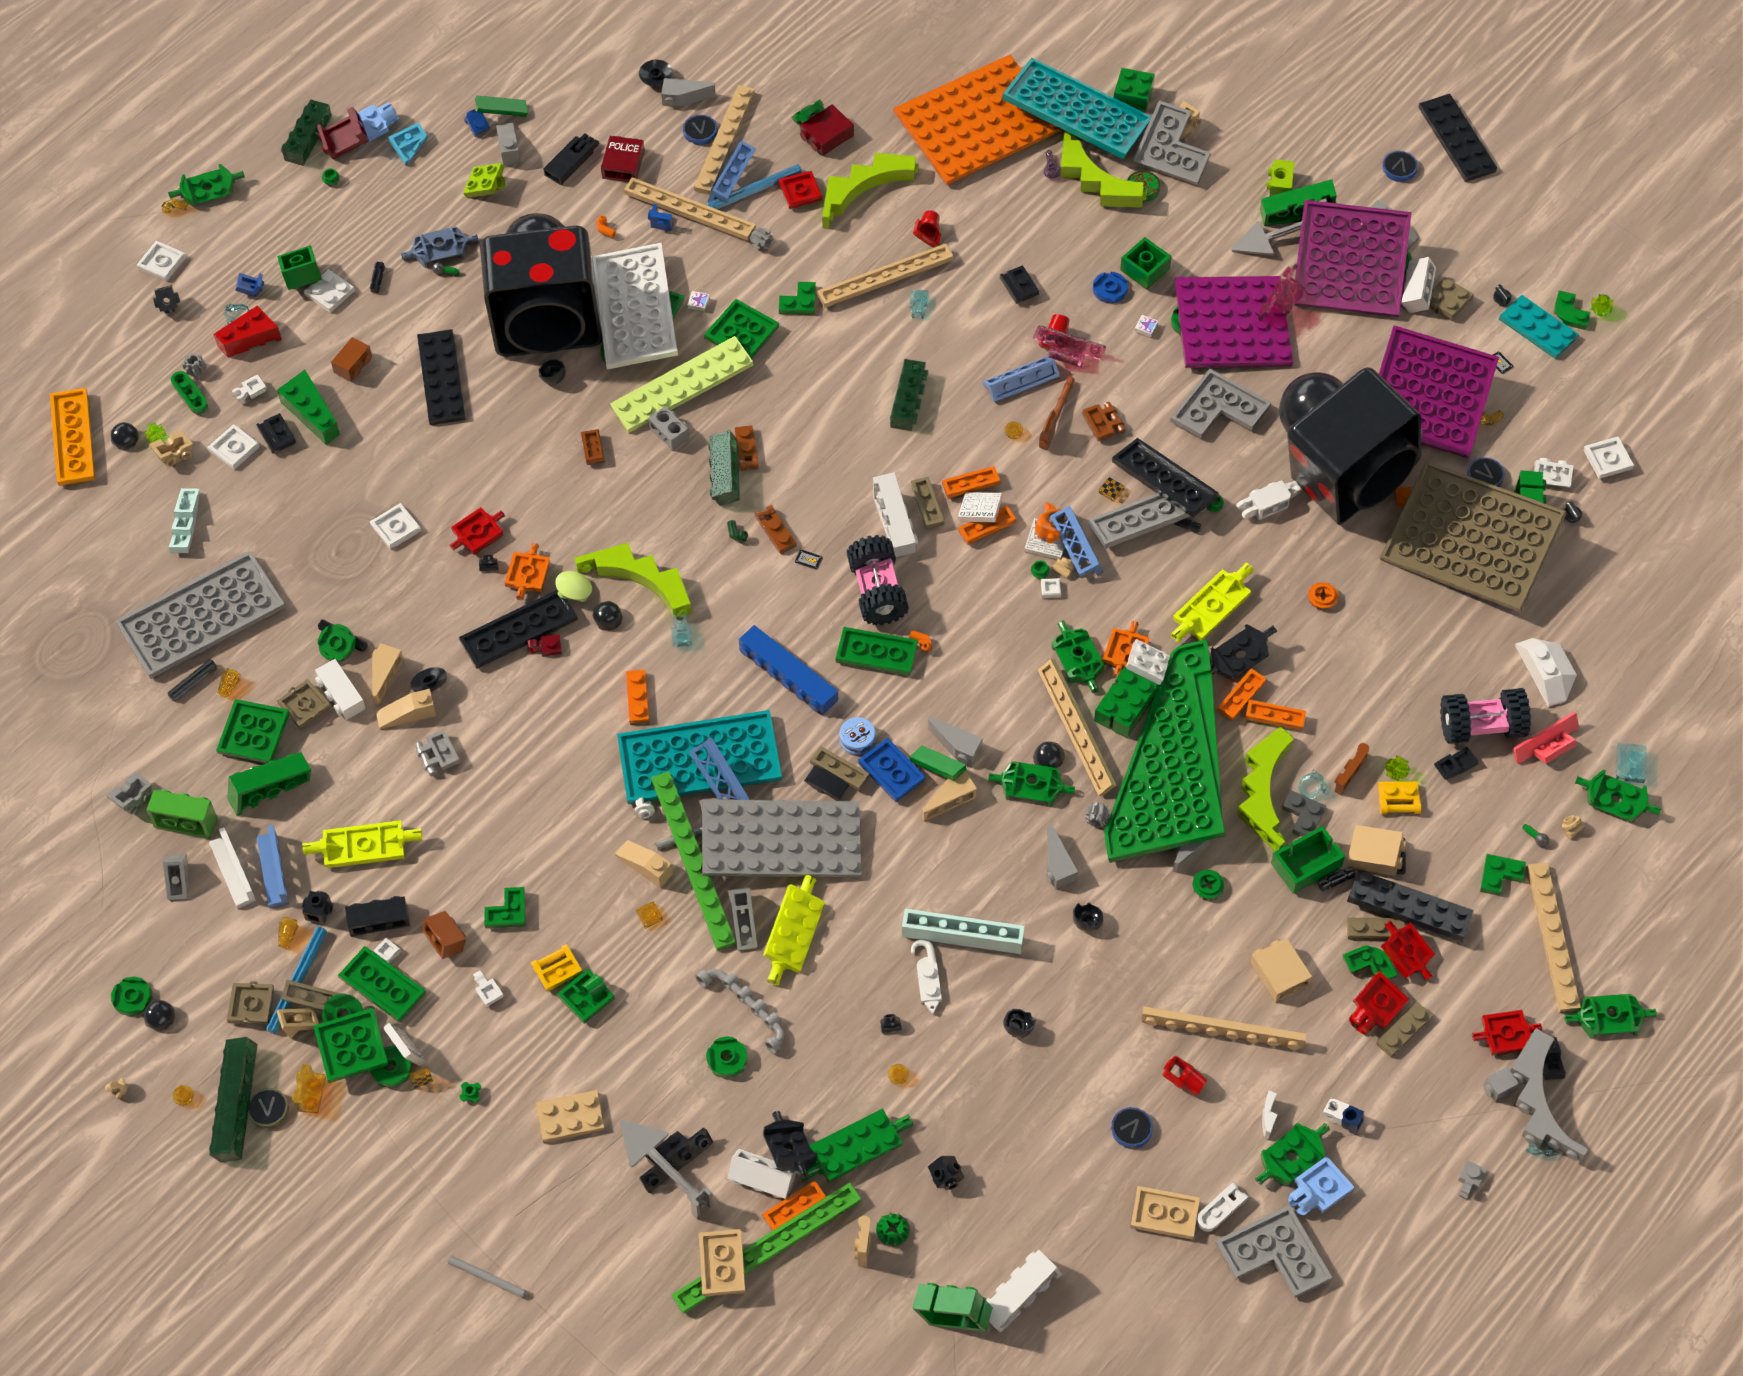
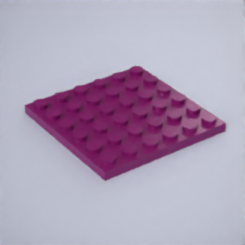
M1305 200L1292 305L1399 317L1412 212Z
M1281 276L1175 277L1174 283L1185 368L1292 367L1293 357Z
M1394 325L1379 374L1421 413L1422 445L1469 459L1499 357Z

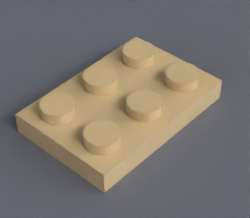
M597 1090L536 1102L543 1143L605 1131Z
M1137 1186L1130 1228L1193 1240L1200 1197Z
M741 1229L699 1233L703 1297L746 1293Z

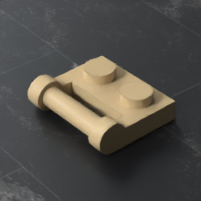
M861 1216L858 1219V1226L860 1228L858 1233L859 1239L856 1238L855 1259H858V1266L867 1267L871 1241V1222L868 1216Z

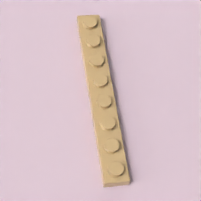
M742 85L737 86L694 186L695 192L711 194L754 96V88Z
M633 177L624 188V194L652 205L657 204L660 208L746 241L750 239L752 232L756 228L754 223Z
M943 244L818 290L817 295L824 308L951 262L953 261V254L947 244Z
M1050 659L1038 669V672L1097 794L1104 796L1116 786V783L1056 660Z
M1548 863L1528 864L1527 872L1559 1013L1579 1011L1581 1008Z
M1143 1006L1141 1022L1150 1026L1162 1025L1169 1029H1186V1031L1191 1033L1204 1032L1210 1036L1222 1035L1234 1040L1240 1038L1251 1043L1263 1042L1270 1046H1287L1293 1050L1303 1049L1306 1040V1033Z

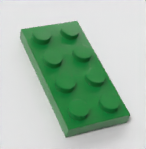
M843 627L835 662L910 676L918 640Z
M366 946L338 974L339 979L399 1023L426 994L425 989Z

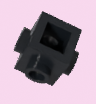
M172 285L154 290L156 295L153 298L155 308H159L160 312L164 311L165 314L175 311V308H178L177 303H180L178 292L174 293ZM168 298L170 301L165 302L163 299Z
M310 891L308 897L304 898L302 913L305 920L325 924L327 916L333 910V903L327 893L323 891Z
M940 1156L927 1166L937 1188L954 1189L958 1186V1182L964 1178L961 1166L955 1156Z

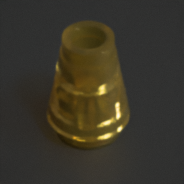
M230 668L223 671L217 694L227 698L239 683L241 674Z
M283 917L279 922V947L290 948V944L299 927L296 919Z

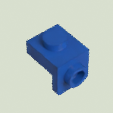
M475 109L466 113L467 116L464 118V122L468 123L474 136L490 129L483 113H479Z
M653 204L652 210L648 212L651 228L671 231L673 227L672 214L658 212L657 204Z
M239 273L235 291L256 297L257 293L262 291L264 287V281H262L263 274L259 273L258 277L255 278Z

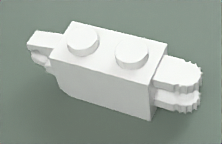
M1282 480L1272 482L1264 488L1253 490L1248 498L1241 500L1236 506L1239 510L1250 507L1242 512L1244 518L1247 519L1255 515L1258 520H1261L1287 509L1290 499L1298 495L1301 489L1296 481L1285 484Z

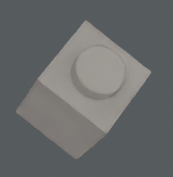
M1505 1067L1488 1076L1483 1086L1487 1096L1492 1097L1494 1102L1515 1092L1519 1082L1513 1077L1509 1068Z

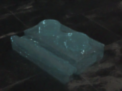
M1618 742L1616 749V779H1624V781L1636 783L1645 782L1647 746L1628 743L1624 745Z

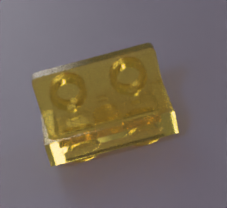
M302 1064L301 1071L297 1072L296 1082L298 1085L297 1090L293 1091L292 1102H294L298 1112L317 1114L321 1104L326 1075L314 1073L311 1065Z

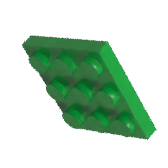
M735 299L707 330L704 337L715 345H719L735 336L752 359L779 328V322Z
M235 699L217 746V753L262 763L274 760L290 711L284 708Z
M373 1008L313 1026L328 1083L389 1065Z

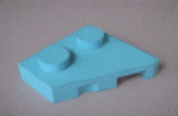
M418 122L388 138L404 165H407L427 140V134Z

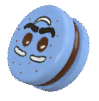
M861 717L845 721L840 729V744L842 748L852 755H864L872 750L876 741L873 724Z

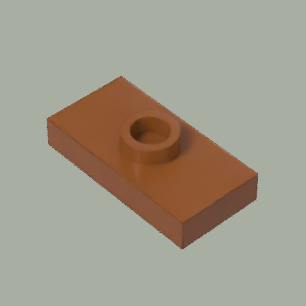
M599 429L581 432L586 464L591 465L605 462Z

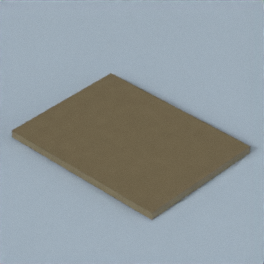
M1425 461L1380 556V560L1521 612L1565 518L1566 511Z

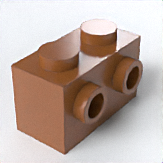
M352 337L331 361L333 372L352 381L360 374L361 369L371 361L372 353L370 346Z
M446 911L425 918L422 931L441 959L463 952L466 942L465 934L458 929L455 920Z

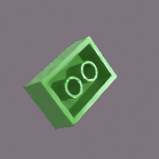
M154 790L147 807V813L154 828L211 839L218 820L209 799L205 797H191L185 793L175 794L168 790Z

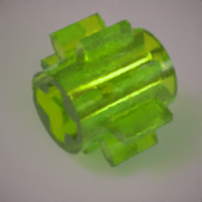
M1598 294L1597 298H1592L1590 310H1594V313L1598 316L1605 317L1607 312H1612L1614 301L1610 300L1608 295Z
M153 422L146 425L148 430L144 431L150 444L160 439L164 441L163 438L167 437L161 424L156 425Z
M1396 755L1395 759L1390 758L1385 766L1386 775L1396 781H1399L1400 778H1405L1410 771V767L1407 765L1409 761Z

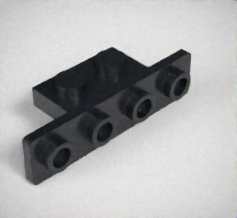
M702 1128L689 1139L679 1131H676L659 1146L655 1147V1149L676 1171H679L712 1145L713 1140L706 1128ZM646 1155L647 1161L653 1167L640 1176L639 1179L645 1190L651 1193L670 1177L649 1155Z

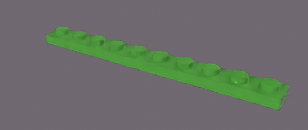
M670 771L651 777L652 784L715 948L719 951L736 945L711 877L702 876V854Z
M849 1182L743 1249L744 1276L859 1204L861 1198ZM701 1276L672 1294L673 1300L683 1315L712 1297H703Z

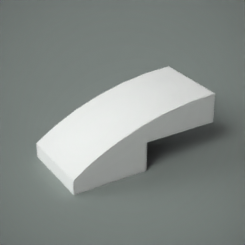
M1272 1091L1268 1092L1262 1117L1264 1139L1269 1140L1277 1118V1114L1271 1112L1277 1094Z

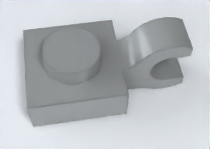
M1467 1160L1458 1180L1464 1183L1459 1196L1467 1199L1472 1187L1478 1190L1487 1169Z

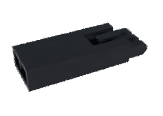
M586 133L580 138L575 136L543 168L544 176L562 185L594 153L593 150L599 145V141L594 140L591 136L589 137Z

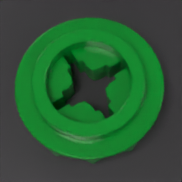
M1202 870L1194 876L1192 885L1194 892L1200 898L1204 897L1207 900L1210 898L1216 899L1223 892L1224 880L1216 871ZM1205 881H1206L1208 884H1211V883H1212L1211 889H1209L1208 887H1205V888H1204V886H1205Z
M890 1212L888 1215H882L881 1219L877 1222L876 1234L879 1240L886 1245H900L909 1236L910 1226L907 1219L899 1213L892 1214ZM888 1223L892 1226L898 1225L897 1233L893 1231L887 1233L889 1230Z

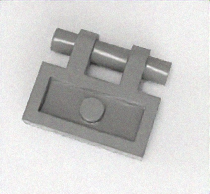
M444 729L427 736L428 744L423 745L421 741L415 743L416 754L422 759V766L425 771H428L430 776L436 775L435 766L440 765L443 771L460 763ZM433 751L435 757L430 759L428 753Z

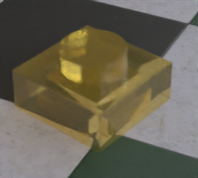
M654 901L636 909V913L645 929L663 920Z

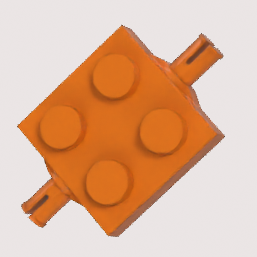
M534 543L531 544L529 552H513L505 579V587L518 589L516 596L518 600H524L526 591L542 593L551 561L550 557L537 554L539 545L536 543L535 545Z
M1131 621L1129 630L1117 628L1112 630L1102 661L1116 667L1113 674L1115 678L1124 667L1126 668L1134 641L1138 639L1149 644V637L1142 636L1136 632L1139 626L1138 622Z

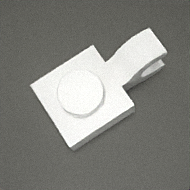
M481 971L473 974L479 986L475 989L476 993L486 1007L504 997L493 978L487 981Z

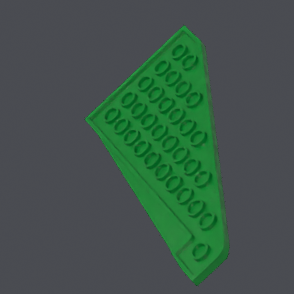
M1207 639L1178 646L1170 654L1164 679L1156 691L1104 831L1110 863L1226 836L1222 816L1212 667Z

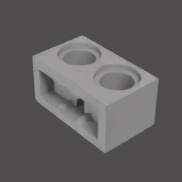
M666 406L648 418L649 428L672 451L689 440V427L687 424L681 422L675 412L670 411Z

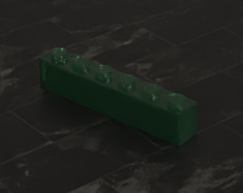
M248 1037L227 1039L225 1041L214 1125L212 1126V1139L209 1146V1155L219 1162L242 1160L258 1046L257 1043Z

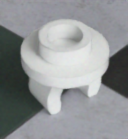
M643 797L636 800L635 815L637 817L646 819L654 814V807L650 801L644 803Z

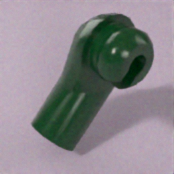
M735 520L727 522L729 537L739 543L745 542L748 538L747 531L737 530Z

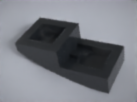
M1465 747L1454 755L1449 754L1434 763V766L1444 780H1447L1478 765V760L1470 749Z
M816 765L804 780L818 792L822 790L835 801H839L849 787L848 783Z
M1552 1037L1554 1041L1544 1061L1543 1077L1544 1080L1565 1079L1566 1072L1561 1060V1049L1557 1037Z

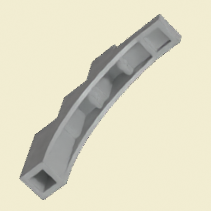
M1536 1028L1511 1068L1513 1077L1519 1083L1526 1084L1515 1105L1518 1106L1521 1112L1533 1115L1526 1125L1522 1137L1529 1144L1538 1145L1539 1147L1545 1140L1551 1148L1560 1149L1570 1159L1582 1162L1588 1149L1570 1139L1563 1132L1547 1105L1543 1091V1066L1554 1038Z

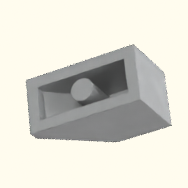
M187 854L167 855L163 861L167 900L188 899L189 867Z

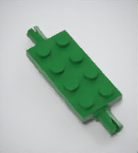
M882 1108L810 1144L812 1152H817L818 1154L817 1161L811 1168L806 1169L808 1177L806 1179L803 1177L802 1181L804 1182L820 1173L830 1183L901 1147L902 1141L898 1133L913 1127L912 1119H909L910 1116L907 1114L892 1122Z

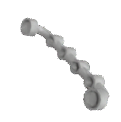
M711 969L707 972L701 970L695 975L697 982L703 988L712 983V977L719 978L727 989H731L742 1003L750 1007L754 1015L759 1016L769 1029H773L776 1032V1038L771 1036L764 1042L766 1048L772 1054H776L782 1049L781 1043L784 1040L785 1034L783 1028L779 1025L781 1022L780 1017L775 1012L769 1015L765 1011L767 1006L761 999L755 1002L751 998L753 993L749 987L744 986L741 989L737 985L739 979L734 973L727 975L721 970Z

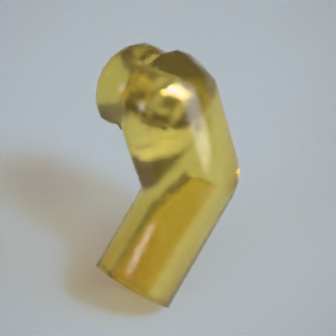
M172 198L163 202L162 212L169 214L173 208L186 211L188 202Z
M1500 410L1491 416L1483 412L1480 424L1493 425L1504 418V414Z

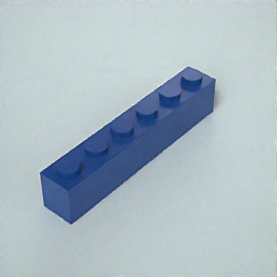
M753 625L738 639L739 650L744 656H749L758 667H763L767 670V673L772 678H777L786 689L792 690L798 699L806 701L813 711H818L824 715L838 701V690L757 626Z

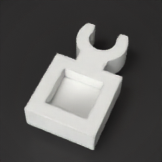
M256 375L242 382L243 387L233 389L232 393L234 397L240 394L236 398L238 403H241L248 396L253 399L267 391V388L260 377Z

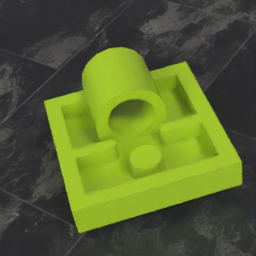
M496 163L473 167L463 192L465 197L494 194L496 190L504 189L505 179L502 173L505 167L503 164Z

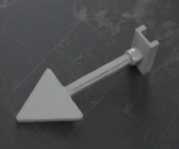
M1323 199V200H1320L1319 202H1327V200H1326V199ZM1257 221L1231 250L1238 253L1272 256L1273 250L1269 241L1301 230L1302 221L1267 234L1264 233L1260 222Z
M623 1119L620 1120L630 1167H634L646 1155H649L688 1195L687 1198L691 1201L692 1215L698 1220L701 1217V1208L705 1205L709 1208L713 1206L712 1192L707 1187L701 1192L696 1188L694 1189L655 1149L668 1136V1132Z

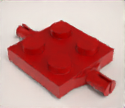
M480 507L451 527L452 532L458 539L449 544L450 548L455 551V549L463 545L475 555L504 535L503 530L497 525V521L505 517V514L500 510L491 516Z
M1391 920L1384 924L1391 935L1381 945V948L1403 977L1407 978L1414 972L1420 971L1425 980L1431 978L1433 975L1426 965L1435 953L1413 924L1410 922L1401 929H1397Z
M1523 1010L1482 1015L1481 1020L1484 1031L1472 1033V1038L1474 1042L1486 1040L1491 1056L1522 1052L1530 1039L1531 1033L1536 1028L1542 1031L1541 1023L1529 1025L1525 1020Z

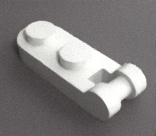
M1233 1182L1198 1214L1197 1224L1199 1228L1206 1232L1213 1231L1235 1210L1242 1206L1249 1199V1196L1245 1192L1242 1193ZM1233 1195L1236 1200L1232 1201L1229 1196Z

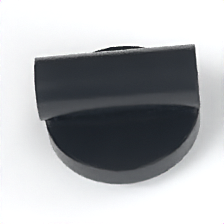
M1501 284L1496 286V291L1493 295L1494 301L1501 305L1508 304L1511 301V293L1504 289Z
M1572 501L1566 504L1567 507L1564 509L1566 511L1565 520L1571 523L1580 521L1582 511Z
M483 555L482 559L479 560V570H499L497 558H494L493 555Z
M887 1014L880 1020L882 1033L902 1030L900 1017H897L895 1014Z

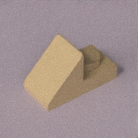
M314 1008L277 1010L281 1027L290 1038H293L298 1031L314 1030L313 1026L319 1024Z

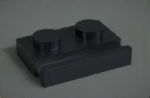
M1023 265L1007 271L1006 274H1000V280L1016 304L1018 301H1025L1039 295L1037 286Z
M280 413L263 420L264 422L261 424H256L272 454L278 449L282 450L296 443L292 432Z

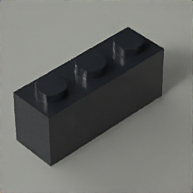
M393 896L386 900L377 899L363 904L354 903L345 907L347 928L351 937L410 926L405 896Z

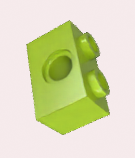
M1274 159L1273 166H1269L1268 176L1271 177V180L1268 179L1266 189L1270 190L1269 196L1292 190L1295 161Z

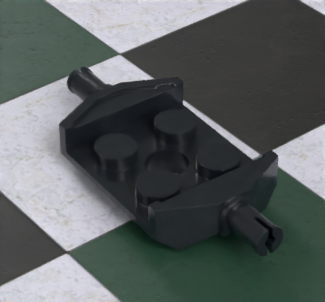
M1246 624L1244 625V630L1217 648H1210L1213 661L1212 675L1220 673L1227 679L1234 680L1269 656L1268 637L1277 632L1274 625L1261 632ZM1237 652H1246L1243 658L1236 657Z
M775 1111L772 1114L775 1122L764 1127L763 1137L776 1167L782 1171H797L800 1179H803V1177L806 1179L808 1177L806 1169L811 1168L816 1163L818 1154L817 1152L813 1153L803 1132L804 1123L784 1120L781 1112Z

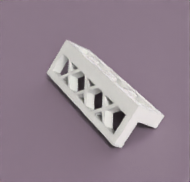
M223 827L219 829L222 837L210 841L209 844L236 907L239 909L255 902L256 899L227 832Z

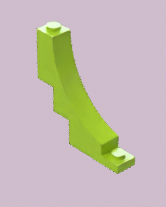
M1067 131L1064 132L1061 161L1062 178H1081V192L1100 193L1101 206L1143 207V200L1147 199V190H1144L1142 182L1123 180L1104 172L1089 159L1082 148L1080 140H1075V135Z
M875 153L873 166L852 164L850 178L829 176L822 215L823 228H830V223L834 222V216H841L846 207L857 196L870 188L894 181H914L915 174L919 173V164H916V156Z
M628 542L574 558L578 573H587L596 569L599 577H619L647 587L662 599L674 619L692 614L691 604L678 569L673 568L659 573L653 555L634 560Z
M1281 726L1246 753L1245 763L1253 772L1242 780L1241 789L1250 798L1239 805L1237 813L1274 852L1283 848L1286 841L1277 832L1280 822L1271 802L1270 780L1279 761L1292 749L1294 741L1291 733L1285 731Z

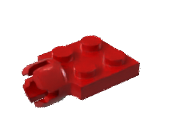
M1379 971L1352 1000L1357 1007L1349 1017V1022L1352 1027L1357 1023L1359 1026L1356 1030L1362 1034L1369 1033L1375 1025L1384 1029L1408 1002L1409 998Z

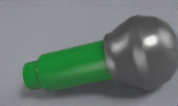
M440 262L435 263L432 268L433 272L437 275L443 273L459 275L460 273L459 269L445 266Z
M1523 825L1522 829L1535 839L1538 846L1544 847L1549 843L1547 834L1539 833L1530 825Z

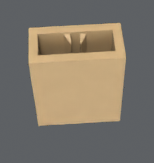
M1355 825L1348 855V867L1350 866L1355 870L1396 876L1397 869L1402 867L1403 858L1400 857L1401 852H1405L1406 840L1403 839V832Z
M1287 938L1283 940L1278 939L1272 942L1269 947L1265 949L1259 948L1253 953L1250 964L1275 1002L1310 986L1312 976Z

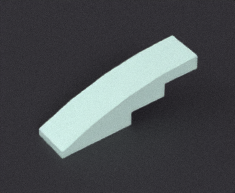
M181 488L174 510L175 519L171 529L170 553H189L196 523L200 489Z

